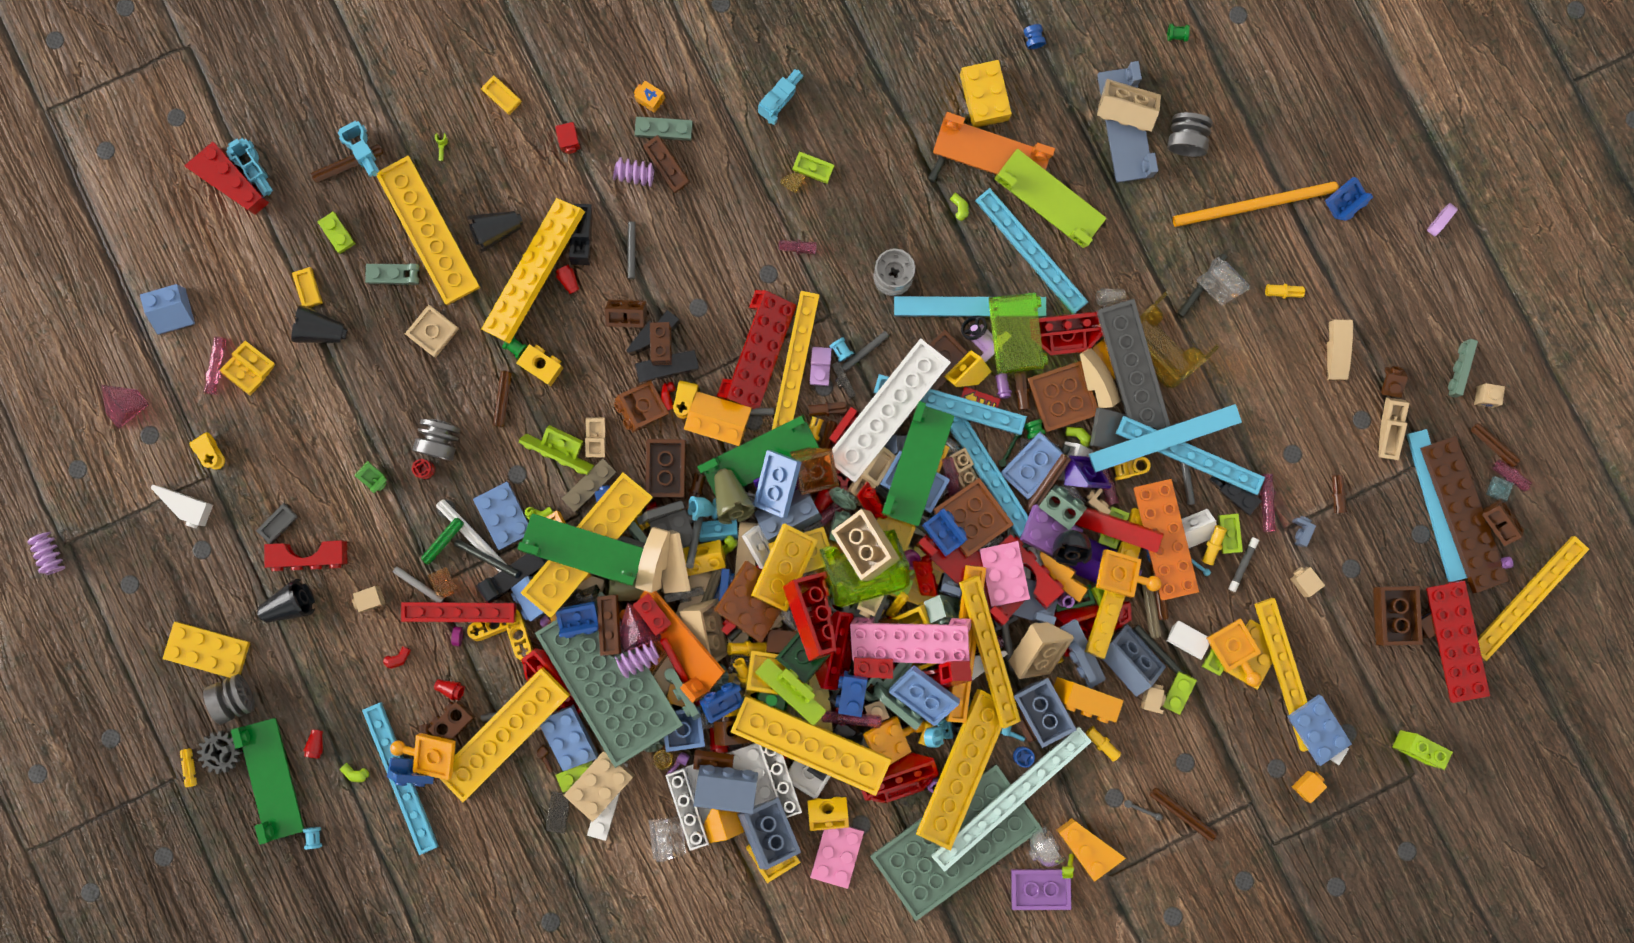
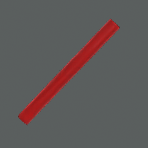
M666 637L661 639L660 643L682 684L689 681V678ZM700 699L694 702L695 707L700 705Z

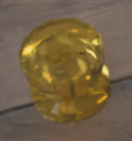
M666 749L658 750L653 756L654 766L660 770L667 769L673 762L672 753L666 752Z

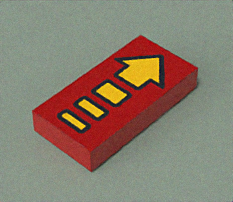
M964 387L961 398L998 408L1001 400L968 387Z

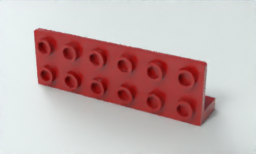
M755 290L749 308L755 310L756 314L732 380L723 379L717 393L719 398L732 400L752 409L760 408L796 309V304L766 290Z
M927 535L916 545L959 587V582L964 580L965 565L983 567L979 551L966 558L958 547L945 557L935 542ZM985 578L984 594L991 618L1000 626H1003L1026 600L991 607Z
M1453 581L1449 582V584L1426 588L1450 702L1456 703L1490 696L1466 582Z

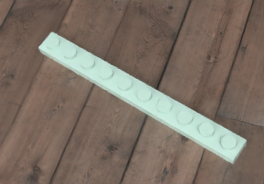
M1079 726L1076 727V731L1061 740L960 829L951 851L940 847L931 855L944 872L1092 742Z

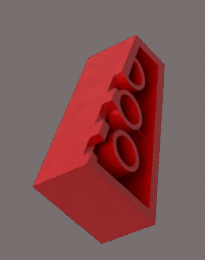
M211 142L184 165V167L254 215L269 204L267 199L249 182L246 175L215 142Z
M826 571L794 579L783 586L809 661L826 657L836 651L834 629L830 620V615H832L831 607L828 605L827 596H829V590L826 587L825 581L827 578Z

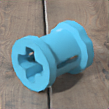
M844 337L829 346L837 354L839 362L846 360L854 354L845 344Z
M321 827L303 829L306 838L304 849L322 847L319 834Z

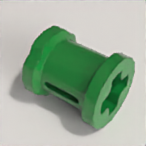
M1169 24L1167 40L1176 39L1187 42L1190 26L1185 25L1184 27Z
M515 336L510 344L504 342L502 345L504 350L507 349L512 352L517 359L521 357L528 347L526 344L517 341Z

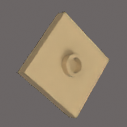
M428 305L406 331L405 335L436 358L459 328L432 306Z

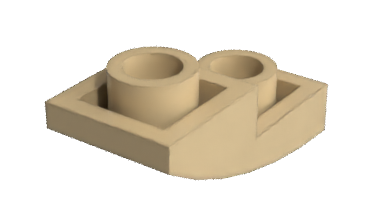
M966 448L949 456L953 474L961 490L978 479L972 468L974 463Z

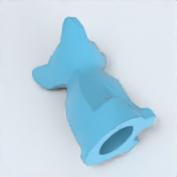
M691 496L688 514L692 515V520L697 521L699 517L709 516L717 520L716 498L711 503L706 498Z

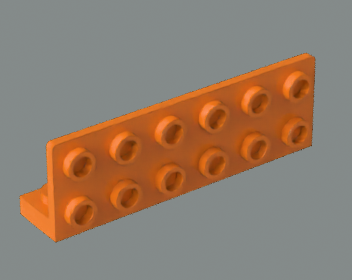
M947 112L943 118L933 150L934 154L997 175L1016 149L1022 151L1046 170L1048 161L1053 156L1055 148L1038 142L1032 147L964 124V117Z
M1172 479L1134 487L1133 490L1142 526L1164 533L1158 553L1148 550L1154 575L1161 580V587L1158 590L1160 599L1167 600L1198 593L1197 580Z
M644 591L638 600L649 593L671 622V625L667 627L668 630L663 634L659 633L655 636L634 606L622 610L619 617L630 630L644 624L659 642L665 637L668 639L685 673L691 679L684 683L680 689L694 703L712 690L725 673V670L657 591L652 593Z

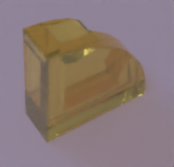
M799 173L789 174L780 181V184L796 193L806 176Z

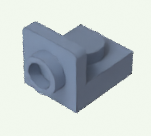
M1303 516L1294 518L1292 522L1302 527V529H1298L1295 535V539H1297L1295 545L1307 547L1316 525L1311 523L1312 520Z

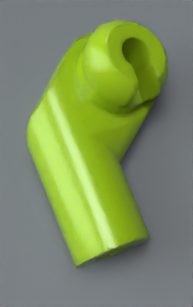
M533 507L525 509V515L528 520H530L531 514L547 517L553 513L551 507L543 511L536 510Z
M732 535L727 536L724 540L723 549L725 555L732 552L738 544L737 539H734Z
M348 763L339 769L351 782H364L369 777L367 769L362 768L360 771H354Z

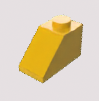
M971 350L944 378L956 387L979 385L992 371L985 361Z

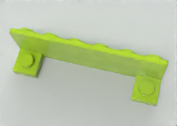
M1019 149L1015 150L994 178L1082 248L1087 247L1091 243L1092 237L1106 220L1105 216Z

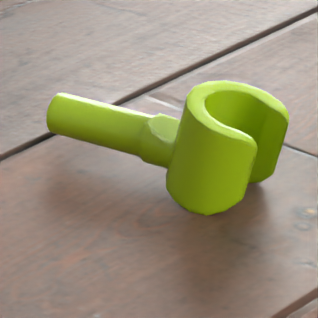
M436 133L435 140L439 145V161H443L444 146L447 145L448 139L444 133V138L439 140V135Z
M1069 854L1068 866L1062 867L1063 879L1073 878V854Z

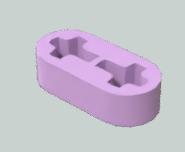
M1449 203L1435 218L1427 231L1434 237L1438 235L1458 209Z

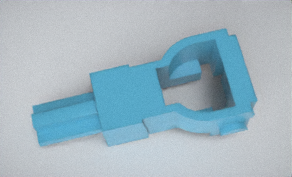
M794 69L787 79L782 77L775 87L761 100L758 105V113L767 119L769 124L775 125L777 123L778 113L795 94L796 85L803 77L801 71Z
M355 120L339 129V139L347 148L353 150L355 158L362 168H365L369 177H375L379 169L374 162L376 158L367 145V130L364 125ZM360 135L361 141L353 145L350 139Z
M243 138L240 140L235 139L229 143L226 151L228 158L243 169L249 182L257 186L263 196H269L273 190L266 180L268 175L258 163L259 155L253 143ZM247 152L251 161L243 165L239 157Z

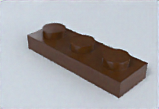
M659 135L643 146L674 193H677L691 182Z
M618 595L597 597L600 656L621 654Z

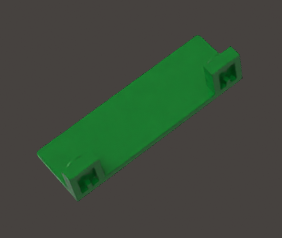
M918 402L881 515L919 526L954 420V415L927 407L924 402Z
M804 415L697 467L700 473L704 472L715 495L714 476L720 469L732 470L742 487L760 477L767 450H773L799 460L818 451L820 448Z
M531 514L523 540L519 542L517 549L524 553L633 587L644 548L540 515Z
M272 718L231 729L235 749L241 747L243 749L261 821L260 824L255 825L259 845L303 832L304 825L277 719Z

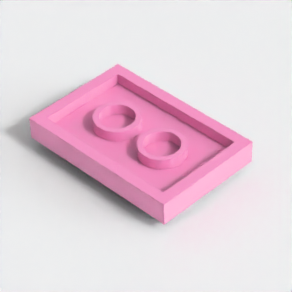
M1019 542L980 549L983 567H986L985 578L991 607L1029 600L1030 595Z
M850 826L849 828L823 830L810 878L848 889L864 831Z

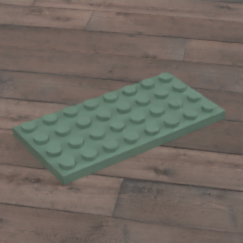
M600 592L599 594L584 602L589 603L595 601L597 614V597L605 596L603 592ZM556 619L535 632L615 768L683 726L650 669L644 665V671L640 672L636 668V675L629 671V678H625L615 659L616 657L620 661L621 654L600 656L599 629L592 634L581 633L572 638L559 637V626ZM620 621L621 653L628 657V650L635 654L636 646Z
M996 764L982 774L960 829L1011 785ZM1023 802L944 872L931 856L941 846L916 835L922 820L920 818L872 853L870 857L914 920L917 921L1042 830V827Z

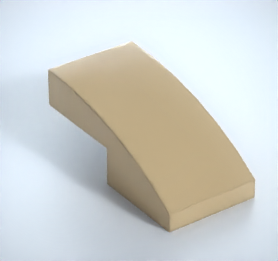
M606 417L586 418V457H605Z

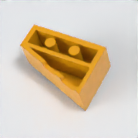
M1059 677L1056 678L1054 689L1061 702L1065 704V709L1073 712L1079 709L1081 710L1080 714L1092 718V715L1098 716V721L1107 724L1109 720L1117 722L1124 700Z
M1072 818L1056 829L1094 882L1126 859Z

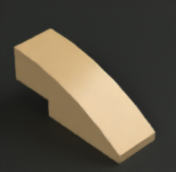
M1332 320L1329 322V342H1327L1328 380H1348L1352 356L1353 320Z
M1092 348L1082 352L1080 358L1088 391L1095 390L1099 408L1115 406L1121 400L1109 370Z
M1386 397L1379 438V457L1399 460L1407 427L1405 420L1410 404L1406 400Z
M885 447L881 449L855 483L852 482L847 489V492H850L857 499L858 506L862 504L856 495L865 483L869 482L870 486L874 489L876 486L878 487L896 457Z
M652 527L640 559L635 588L650 593L661 588L662 570L667 569L670 531Z

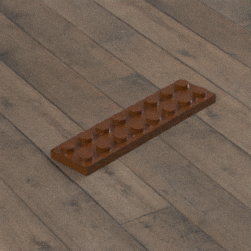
M1457 436L1421 447L1423 458L1472 593H1479L1508 582L1509 579L1505 568L1502 567L1501 557L1489 524L1482 515L1483 508Z

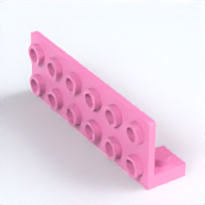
M855 617L850 624L853 661L854 657L893 659V662L943 664L949 661H970L968 632L971 628V619L951 618L948 625L875 623L874 617Z

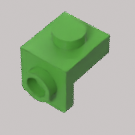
M369 461L355 474V477L370 488L372 493H375L377 490L381 491L386 485V476Z

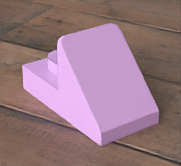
M812 348L810 385L829 386L831 348Z

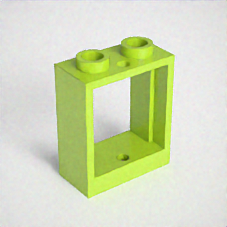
M1402 730L1399 731L1392 748L1425 765L1445 770L1453 753L1419 734Z

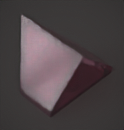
M101 385L106 414L119 429L149 405L136 389Z
M628 603L620 625L621 644L624 652L640 647L642 644L646 645L650 643V640L654 642L662 639L660 633L655 636L635 607Z

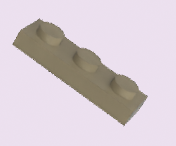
M602 459L588 475H585L561 499L576 513L595 495V491H599V488L603 487L617 472Z

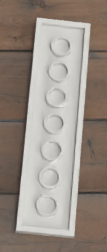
M920 338L824 459L855 483L951 362Z

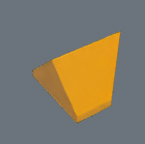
M711 809L703 824L709 843L728 840L743 833L744 829L737 815L740 812Z

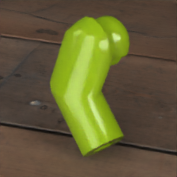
M954 193L950 200L958 206V212L955 216L958 220L963 221L969 215L968 203L960 195Z
M1066 427V436L1077 437L1081 445L1085 447L1090 446L1091 436L1085 429Z

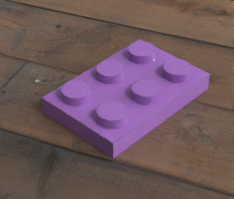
M1033 505L1020 540L1053 557L1052 549L1056 537L1068 531V529L1039 508L1038 505ZM1076 525L1070 529L1083 533V529Z
M1011 869L1012 910H1071V878L1063 879L1062 869Z

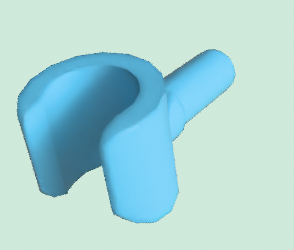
M1011 726L1005 729L1002 728L1000 731L1002 735L1011 736L1023 742L1025 740L1024 736L1011 732Z

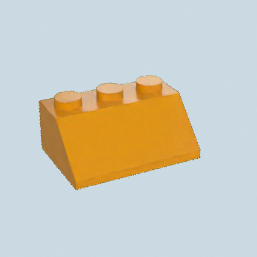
M697 391L690 407L684 430L740 446L752 408Z

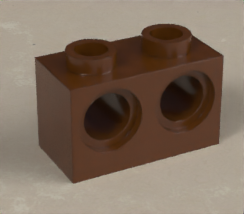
M608 300L605 307L606 326L644 328L647 320L646 301Z
M669 322L650 323V355L652 365H672V339Z
M1503 499L1484 508L1483 517L1504 546L1523 537V527Z
M460 700L455 703L451 701L444 708L446 712L441 717L439 715L430 722L432 726L428 730L433 736L454 740L476 716ZM456 709L462 713L460 720L454 718V711ZM441 724H445L448 727L446 734L441 733Z
M732 716L722 717L721 721L713 722L715 745L727 746L752 743V741L731 733L736 720Z

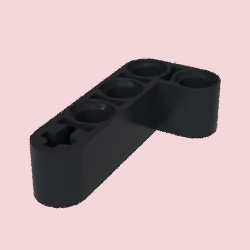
M527 553L509 565L520 571L518 578H514L501 571L495 576L480 582L476 588L486 603H492L509 592L522 579L537 573L548 560Z

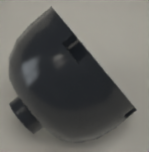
M1076 530L1065 531L1059 534L1054 541L1052 549L1053 558L1055 557L1056 562L1065 566H1077V563L1082 561L1085 564L1092 557L1091 542L1082 532Z

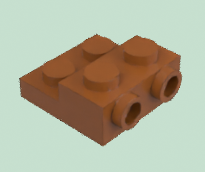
M652 381L623 392L615 398V409L618 413L622 412L625 418L623 419L624 426L627 430L631 429L632 433L649 426L652 422L669 414Z

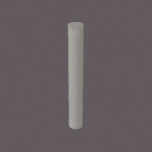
M398 566L393 570L394 574L435 602L444 601L445 598Z

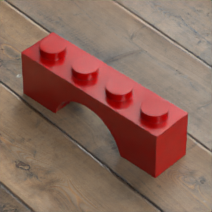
M1010 534L999 545L1019 542L1023 566L1033 573L1036 580L1033 597L1047 610L1064 594V586L1057 579L1053 580L1049 576L1050 571L1044 565L1040 566L1036 562L1037 557L1030 550L1027 552L1022 547L1024 544L1017 536L1014 538Z
M322 541L318 551L306 558L295 554L290 544H264L265 568H271L272 572L284 571V567H291V571L303 570V566H310V570L322 569V565H329V569L341 568V564H348L347 541Z
M949 661L939 664V669L923 671L945 689L972 681L970 661Z

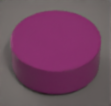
M909 549L902 553L900 562L905 569L914 570L912 561H921V558L915 550Z
M455 626L451 635V644L453 646H461L463 627Z

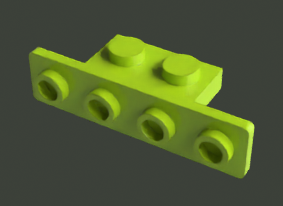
M550 425L546 428L542 440L529 434L523 435L519 440V443L525 448L535 450L546 458H552L563 466H569L580 474L588 475L594 468L593 464L578 458L584 441Z
M769 658L756 670L755 673L811 725H815L826 713V710L813 699L815 694L812 687L807 683L803 684L798 680L799 676L790 669L788 671L784 669L782 671Z

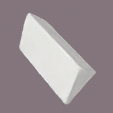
M1177 621L1172 626L1167 639L1169 643L1200 660L1210 645L1206 639L1208 636L1181 621Z

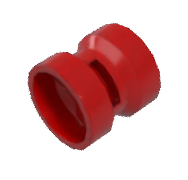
M418 459L412 465V472L416 477L429 479L435 473V466L428 460Z

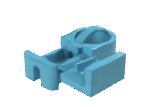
M944 718L937 724L938 726L927 728L924 733L925 745L929 748H937L944 744L943 739H953L951 722H946Z

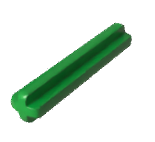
M458 517L454 518L424 553L421 560L427 565L430 564L462 528L464 522Z

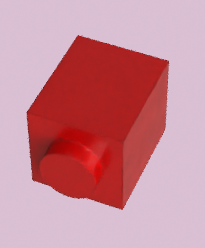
M574 122L555 126L562 153L572 154L581 149Z

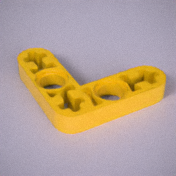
M517 609L515 623H506V625L500 623L499 627L493 630L490 628V622H474L467 629L468 636L474 641H482L507 631L514 654L520 661L524 657L521 655L522 648L520 644H523V647L527 650L526 655L533 650L523 616ZM476 628H478L479 630H481V631L478 632V634H479L478 636H476L475 634H473V633L475 632V629H476ZM518 630H522L523 637L519 640H515L514 633Z

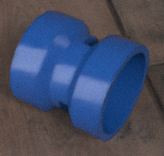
M1034 24L1023 30L1025 37L1028 39L1026 42L1028 49H1037L1046 44L1045 37L1042 36L1043 29L1041 24Z
M1018 747L1013 753L1015 763L1021 767L1026 768L1034 763V753L1027 747Z

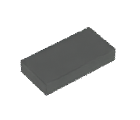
M283 503L256 531L269 544H273L299 516Z

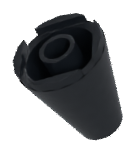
M515 211L467 216L468 220H472V224H469L476 245L480 244L482 247L479 249L481 253L519 231L523 224L521 215L516 214Z
M304 305L298 306L295 315L296 320L292 328V342L341 343L342 339H346L348 329L344 328L345 324Z
M301 579L292 580L259 605L258 617L260 620L269 623L313 614L315 608L312 609V604L315 603V599L309 586L306 583H300Z

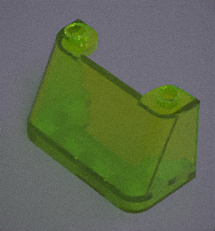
M1036 292L989 297L997 374L1045 369V365L1048 364L1047 353H1043L1038 316V307H1042L1041 297L1037 296Z
M895 529L883 532L900 560L871 581L860 580L844 553L840 554L837 547L828 546L820 549V557L836 606H848L898 592L909 586V563Z

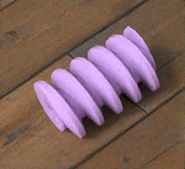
M620 157L615 164L613 180H616L618 177L619 181L623 182L626 177L627 183H630L633 179L634 184H638L641 180L642 186H645L648 182L649 187H652L654 179L652 163L645 167V162L642 161L641 165L638 166L637 160H635L631 165L630 159L627 158L626 162L623 163L622 157Z
M52 532L38 534L27 541L28 545H33L30 548L31 552H36L33 558L38 560L36 566L41 567L38 570L40 574L50 575L65 569V566H58L63 560L55 558L60 552H53L58 546L50 545L55 540L54 537H47Z
M650 640V647L642 644V651L635 647V654L628 650V657L621 653L620 661L615 657L618 667L625 678H629V671L636 675V668L640 672L644 671V665L648 669L651 668V661L658 665L659 655L652 640Z

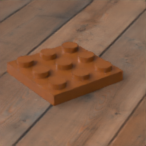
M1081 361L1027 378L1046 433L1095 417L1098 406L1093 391H1088Z
M980 478L933 509L935 515L943 508L949 511L954 516L956 525L964 529L967 541L959 549L966 558L1014 525Z
M745 561L714 611L754 640L762 643L782 610L751 596L762 571L749 561Z

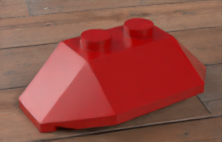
M1096 312L1029 319L1030 339L1049 355L1084 352L1092 348L1103 335Z
M836 611L830 616L831 625H833L836 651L831 653L830 657L815 673L822 689L838 690L840 676L844 677V671L849 672L852 659L850 624L854 618L853 613Z
M535 648L521 659L527 682L544 667L570 694L556 709L557 711L574 705L577 713L581 712L545 650Z
M910 752L889 765L876 796L861 790L864 800L888 803L923 791L939 775L934 758Z

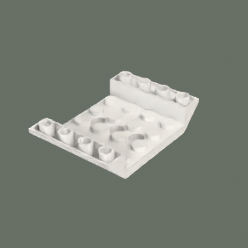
M756 743L726 753L734 755L733 769L758 772L754 805L778 797L787 818L802 813L783 755ZM694 764L665 775L690 851L709 845L703 824L711 811L709 808L693 807L699 770L693 769Z

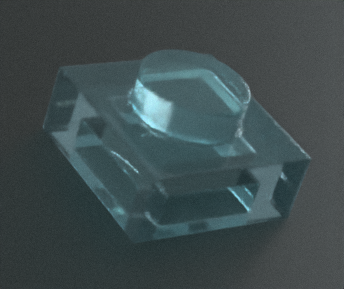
M1494 476L1491 479L1486 495L1498 500L1503 499L1505 502L1508 500L1514 483Z

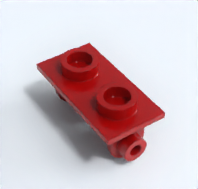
M866 482L856 495L865 510L872 512L875 519H886L887 516L881 515L884 506L881 504L876 490L870 486L869 482Z
M926 555L922 557L921 561H912L920 594L922 596H938L937 589L939 586L934 573H932V559Z
M649 593L633 604L655 636L659 633L663 634L668 630L667 627L671 625V622Z
M854 657L855 676L893 679V671L895 670L893 659Z

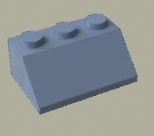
M805 485L794 491L787 518H781L762 509L754 512L769 543L775 542L783 524H787L800 531L822 519Z
M1128 624L1124 625L1112 636L1105 659H1102L1136 697L1152 687L1166 668Z
M1049 678L1032 683L1014 693L1016 702L1042 748L1077 730Z
M700 765L693 807L753 814L758 772L736 770L730 767L720 768L712 765Z
M778 797L754 805L753 814L741 812L737 814L760 869L767 870L801 853Z

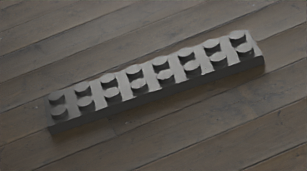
M1135 299L1096 310L1126 417L1156 430L1169 427L1170 422Z

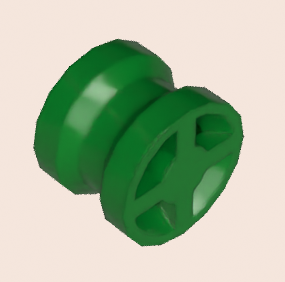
M1042 419L1024 425V429L1028 432V439L1034 438L1039 432L1046 434L1045 429L1042 428Z

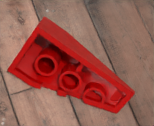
M1129 601L1123 602L1114 631L1132 620L1131 603ZM1099 606L1071 608L1054 613V617H1056L1054 626L1060 628L1076 619L1088 641ZM1069 648L1063 654L1064 657L1069 656Z

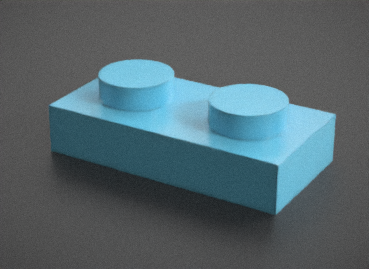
M719 520L702 522L700 542L725 540L729 535H732L734 539H738L737 520H732V524H722Z

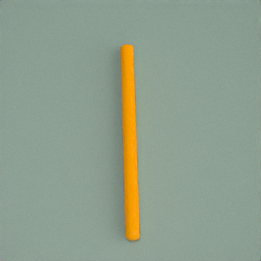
M1334 181L1176 215L1172 218L1174 227L1332 194L1339 189V185Z

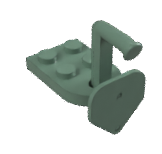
M898 663L893 671V679L870 678L866 688L872 684L874 686V693L871 694L866 690L864 700L868 702L880 700L913 729L917 730L924 718L889 693L890 687L908 671L913 663Z

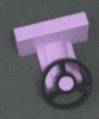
M972 316L966 319L961 326L962 335L966 339L971 340L983 352L980 357L985 363L1012 337L1006 331L997 340L987 330V323L981 316ZM975 320V323L971 324L969 329L964 330L970 321ZM979 320L984 322V326L982 324L979 326Z

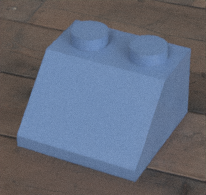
M175 284L140 294L144 313L158 335L195 324L186 288Z
M527 576L511 588L513 591L511 596L516 604L519 603L522 610L520 611L524 619H529L530 622H533L544 616L545 613L521 594V591L533 579L532 576Z
M696 707L701 716L700 707ZM676 709L675 712L683 726L664 737L666 752L705 747L701 717L694 721L692 716L687 717L683 709Z

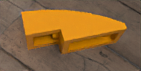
M1041 552L1040 558L1044 566L1050 571L1051 577L1054 580L1057 579L1064 586L1063 590L1068 595L1081 602L1089 587L1073 578L1077 571L1069 566L1059 564L1055 558Z

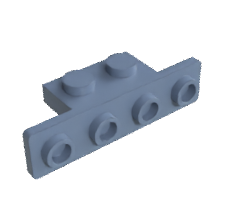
M1074 619L1060 627V629L1074 637L1068 647L1070 650L1069 656L1077 664L1076 670L1080 677L1084 678L1087 686L1093 688L1105 681L1106 678L1096 657L1085 652L1088 641L1078 621Z

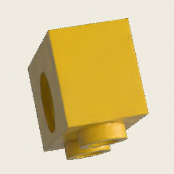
M529 344L517 361V364L549 386H552L563 370V367L560 365L561 361L553 355L550 358L544 354L545 350L538 345L533 347ZM542 359L545 360V366L541 369L537 368V362Z
M721 539L698 544L694 567L692 569L686 567L688 576L726 568L725 552ZM689 547L683 548L685 564L687 562Z
M837 796L831 799L815 798L808 800L810 831L849 828L846 797Z

